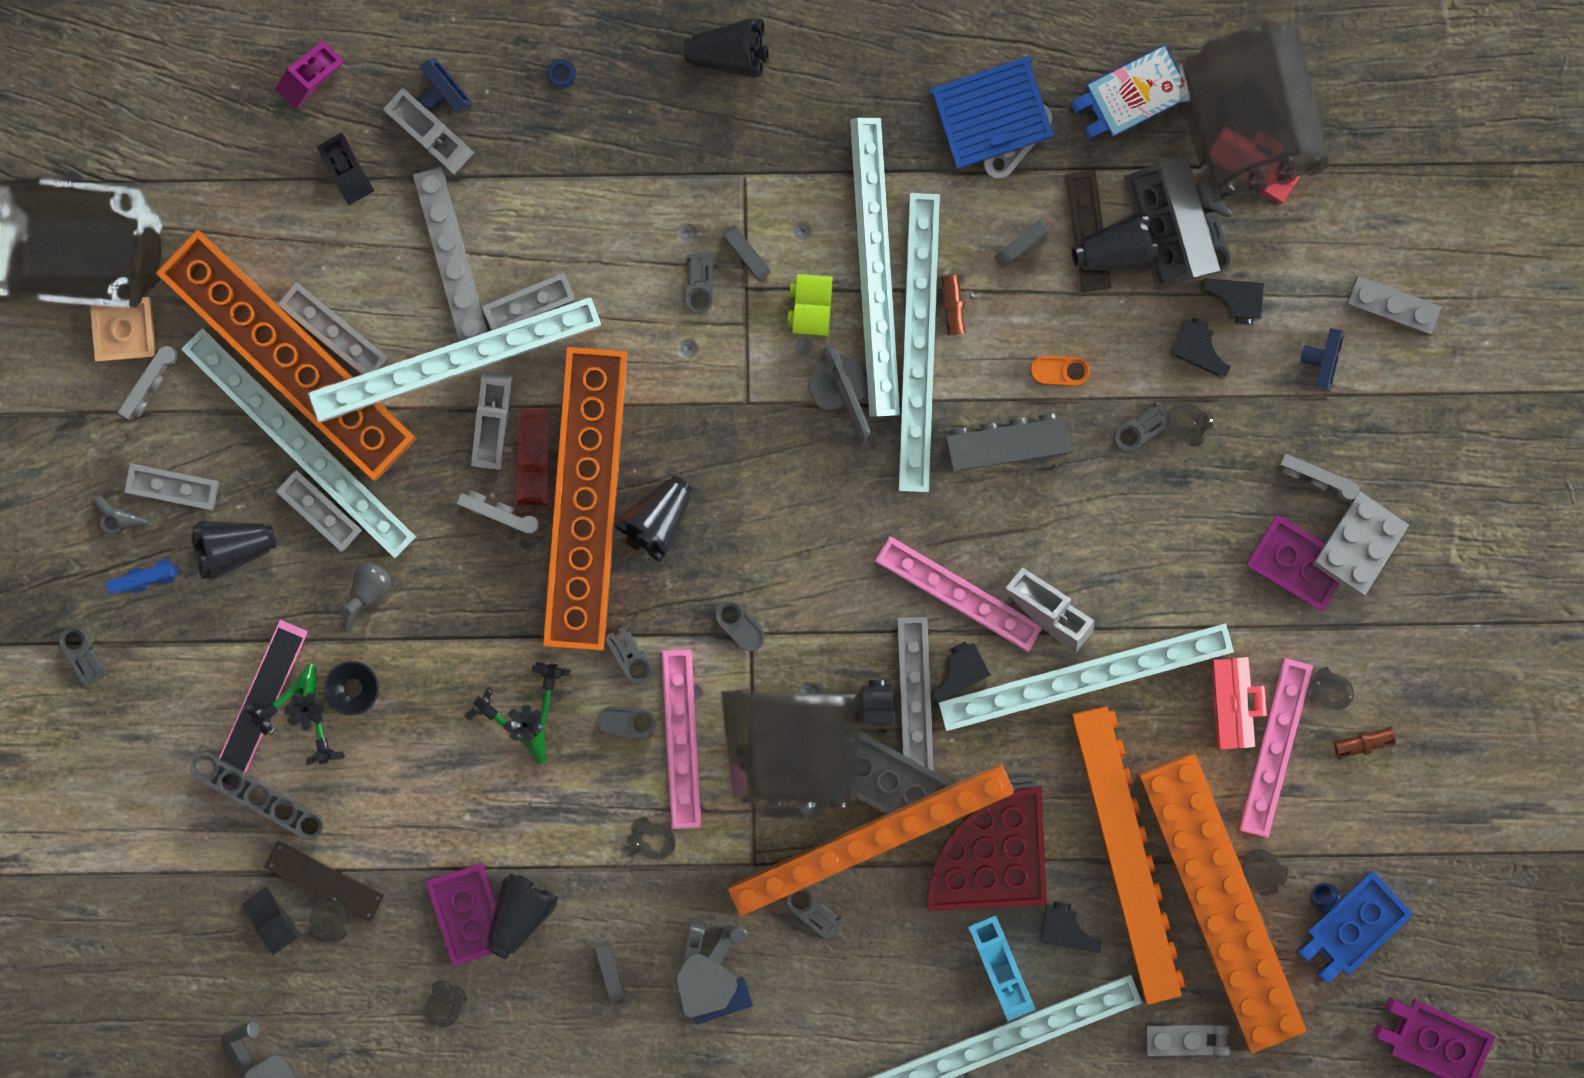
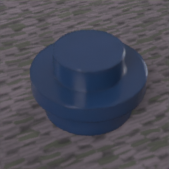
M555 60L547 68V80L554 88L567 89L575 82V67L568 60Z
M1328 883L1316 885L1311 892L1312 905L1320 912L1331 911L1338 905L1341 898L1337 887Z

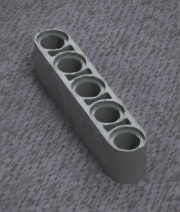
M201 752L193 758L191 772L199 781L303 839L313 840L322 833V819L318 813L211 753ZM199 760H210L213 764V770L209 774L199 773L196 769V764ZM231 773L237 775L240 780L239 785L234 789L226 788L222 783L225 775ZM255 788L262 789L266 794L265 800L258 804L251 802L248 797L249 792ZM280 803H287L291 806L292 812L289 817L280 818L274 812L275 807ZM306 818H314L318 822L317 829L312 833L304 832L301 828L302 821Z

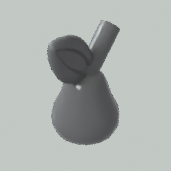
M364 562L357 567L354 573L350 593L352 599L342 606L339 611L340 615L345 618L343 622L344 632H348L354 624L361 606L370 605L377 598L386 594L391 587L392 579L389 573L375 563Z

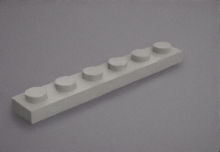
M438 167L413 174L459 342L487 333V326L443 168Z
M927 617L897 618L903 755L934 771Z

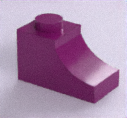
M322 41L285 71L275 90L297 109L309 100L322 84L342 66L344 60Z

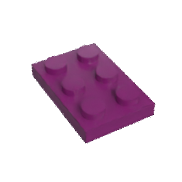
M1278 514L1275 515L1246 563L1247 567L1321 612L1324 611L1340 584L1312 565L1325 543Z
M482 862L426 880L425 882L452 966L454 967L494 954L487 950L486 947L489 943L487 938L496 901L484 863Z

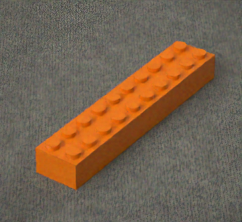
M196 230L156 272L162 280L373 481H377L417 439L380 402L318 423L308 393L354 377L199 230Z
M567 347L543 646L605 650L628 360L627 351Z
M1191 752L1138 773V779L1247 1050L1253 1054L1307 1032L1196 754Z

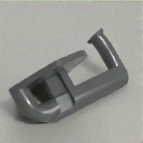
M828 346L822 351L808 387L816 406L821 410L834 411L842 407L846 408L855 430L850 435V443L854 447L860 448L866 444L870 435V428L858 402L868 396L867 373L861 363L839 354L834 347Z
M734 925L726 926L707 957L701 954H693L684 961L676 975V984L681 1001L680 1012L683 1016L695 1017L727 1007L737 989V980L732 972L720 964L732 943L742 944L746 941L747 932L744 928Z
M249 1021L247 1024L240 1025L222 1035V1046L240 1078H295L287 1062L280 1056H271L254 1066L241 1040L246 1037L253 1039L258 1036L259 1025L257 1022Z

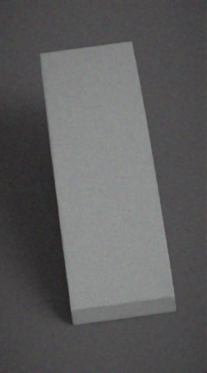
M404 88L383 109L453 174L474 154L462 140Z
M484 371L482 374L471 466L501 470L513 375Z
M1022 568L1005 588L1006 593L1030 618L1075 653L1093 633L1095 620L1071 606V598L1026 569Z

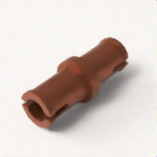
M959 274L940 276L944 303H941L946 313L947 336L966 333L963 315L965 300L962 301Z
M1391 726L1370 733L1362 731L1358 732V736L1334 741V751L1338 760L1360 753L1368 755L1371 754L1372 750L1396 745V737Z

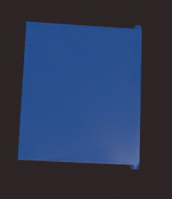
M1026 56L929 90L930 95H934L957 169L1054 137L1030 62H1032L1031 56Z

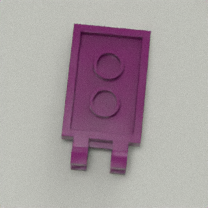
M1391 997L1388 998L1384 1008L1400 1015L1394 1032L1376 1024L1372 1035L1392 1044L1389 1051L1390 1054L1443 1078L1478 1077L1496 1037L1495 1035L1414 998L1410 1006Z

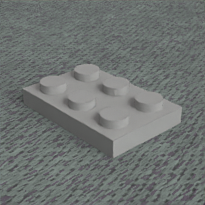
M1360 491L1359 495L1353 499L1312 565L1362 598L1370 589L1409 524Z

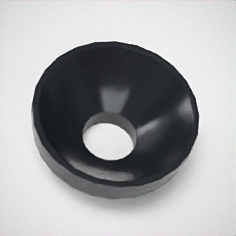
M343 662L335 666L327 675L324 686L325 697L331 707L337 712L344 715H359L369 710L376 702L379 694L378 679L373 670L361 662ZM357 679L361 682L362 692L358 696L352 697L346 693L345 684L348 680Z

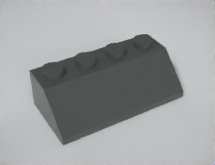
M1187 156L1159 162L1124 176L1134 213H1146L1148 215L1151 226L1149 231L1150 238L1158 246L1159 257L1153 259V268L1151 269L1157 290L1220 271L1217 255L1214 251Z
M1057 413L1039 416L1040 421L1028 423L1027 418L1009 420L1010 426L1001 428L998 427V422L980 425L981 431L970 433L968 427L951 430V436L945 437L950 471L956 472L1071 453L1072 446L1065 417L1057 418Z

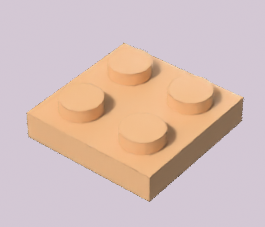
M151 297L90 302L95 362L150 358L156 355Z

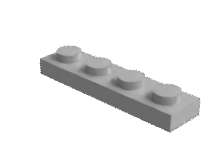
M298 282L292 286L277 304L362 375L381 369L389 360L388 356Z

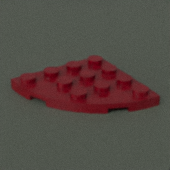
M1041 786L1014 790L1012 795L970 813L957 825L945 841L934 863L928 889V911L1047 905Z

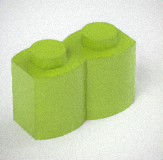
M797 274V281L791 280L789 298L795 299L794 310H788L787 328H793V335L828 338L833 284L832 276Z

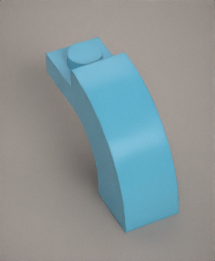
M993 916L968 927L1007 1020L1010 1021L1036 1010L997 917Z

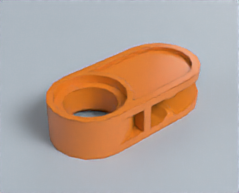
M1040 356L1034 360L1030 369L1033 379L1045 385L1078 386L1086 382L1090 374L1087 362L1078 357ZM1072 363L1080 364L1084 370V374L1079 380H1072L1067 375V368Z

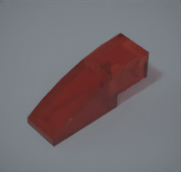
M520 409L517 464L518 505H548L550 409Z

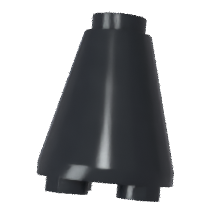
M748 18L693 35L690 39H685V61L687 63L692 62L696 66L744 77H762L763 63H768L769 61L768 46H763L762 40L765 34L764 20Z
M1146 213L1131 214L1080 240L1077 245L1071 247L1075 267L1091 271L1140 273L1150 271L1153 268V259L1159 257L1157 243L1151 241L1149 231L1151 226L1148 215Z
M674 475L670 480L664 481L625 512L614 525L615 528L627 536L625 542L633 549L639 551L642 547L647 550L649 556L661 562L673 542L690 500L692 487L682 478Z
M201 521L192 526L193 534H191L193 548L194 551H200L198 568L201 579L208 578V580H214L269 553L270 549L276 548V539L272 525Z
M512 873L505 876L502 881L487 938L489 943L486 947L490 952L506 960L551 915L557 907L556 902L558 900L556 895L547 890L533 889L534 883L529 879Z

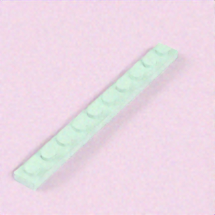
M881 118L850 119L869 417L900 415Z
M910 193L899 491L929 492L940 194Z
M589 297L310 392L308 396L317 421L321 423L599 328L601 323L592 298Z
M202 328L181 349L394 558L416 538L390 510L205 329Z
M1224 623L940 702L939 707L945 729L949 731L1230 654L1234 651L1227 625Z
M1129 974L868 1078H954L1141 1004L1142 1001L1132 975Z

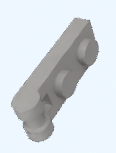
M163 346L158 350L118 411L119 414L130 420H133L135 416L139 418L148 405L145 401L151 391L156 393L165 379L162 377V374L168 365H174L178 362L179 352L176 349Z
M1281 454L1277 466L1284 468L1283 474L1298 480L1300 475L1311 479V486L1324 491L1328 487L1338 491V495L1344 500L1355 499L1359 495L1360 489L1355 482L1288 454Z
M470 490L468 495L461 493L457 502L458 505L525 533H535L540 527L539 520L536 517L525 516L521 518L512 514L514 508L497 502L496 507L485 503L486 496Z
M1230 1024L1146 1025V1055H1231L1230 1045H1227V1034H1230ZM1207 1034H1215L1216 1045H1207Z

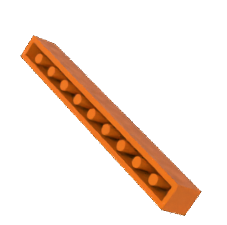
M1104 705L1073 713L1071 717L1144 1002L1149 1005L1182 996L1180 988H1184L1185 984L1181 970L1175 971L1173 959H1177V952L1174 942H1168L1165 931L1170 930V925L1166 912H1160L1158 902L1163 901L1159 884H1153L1151 873L1155 872L1151 854H1145L1143 844L1148 843L1144 826H1138L1136 815L1140 814V808L1137 798H1131L1128 786L1133 785L1129 768H1123L1121 757L1126 755L1122 740H1116L1113 728L1118 727L1114 710L1109 711L1108 706Z
M1002 763L996 764L732 883L728 891L741 917L1013 794L1014 789Z

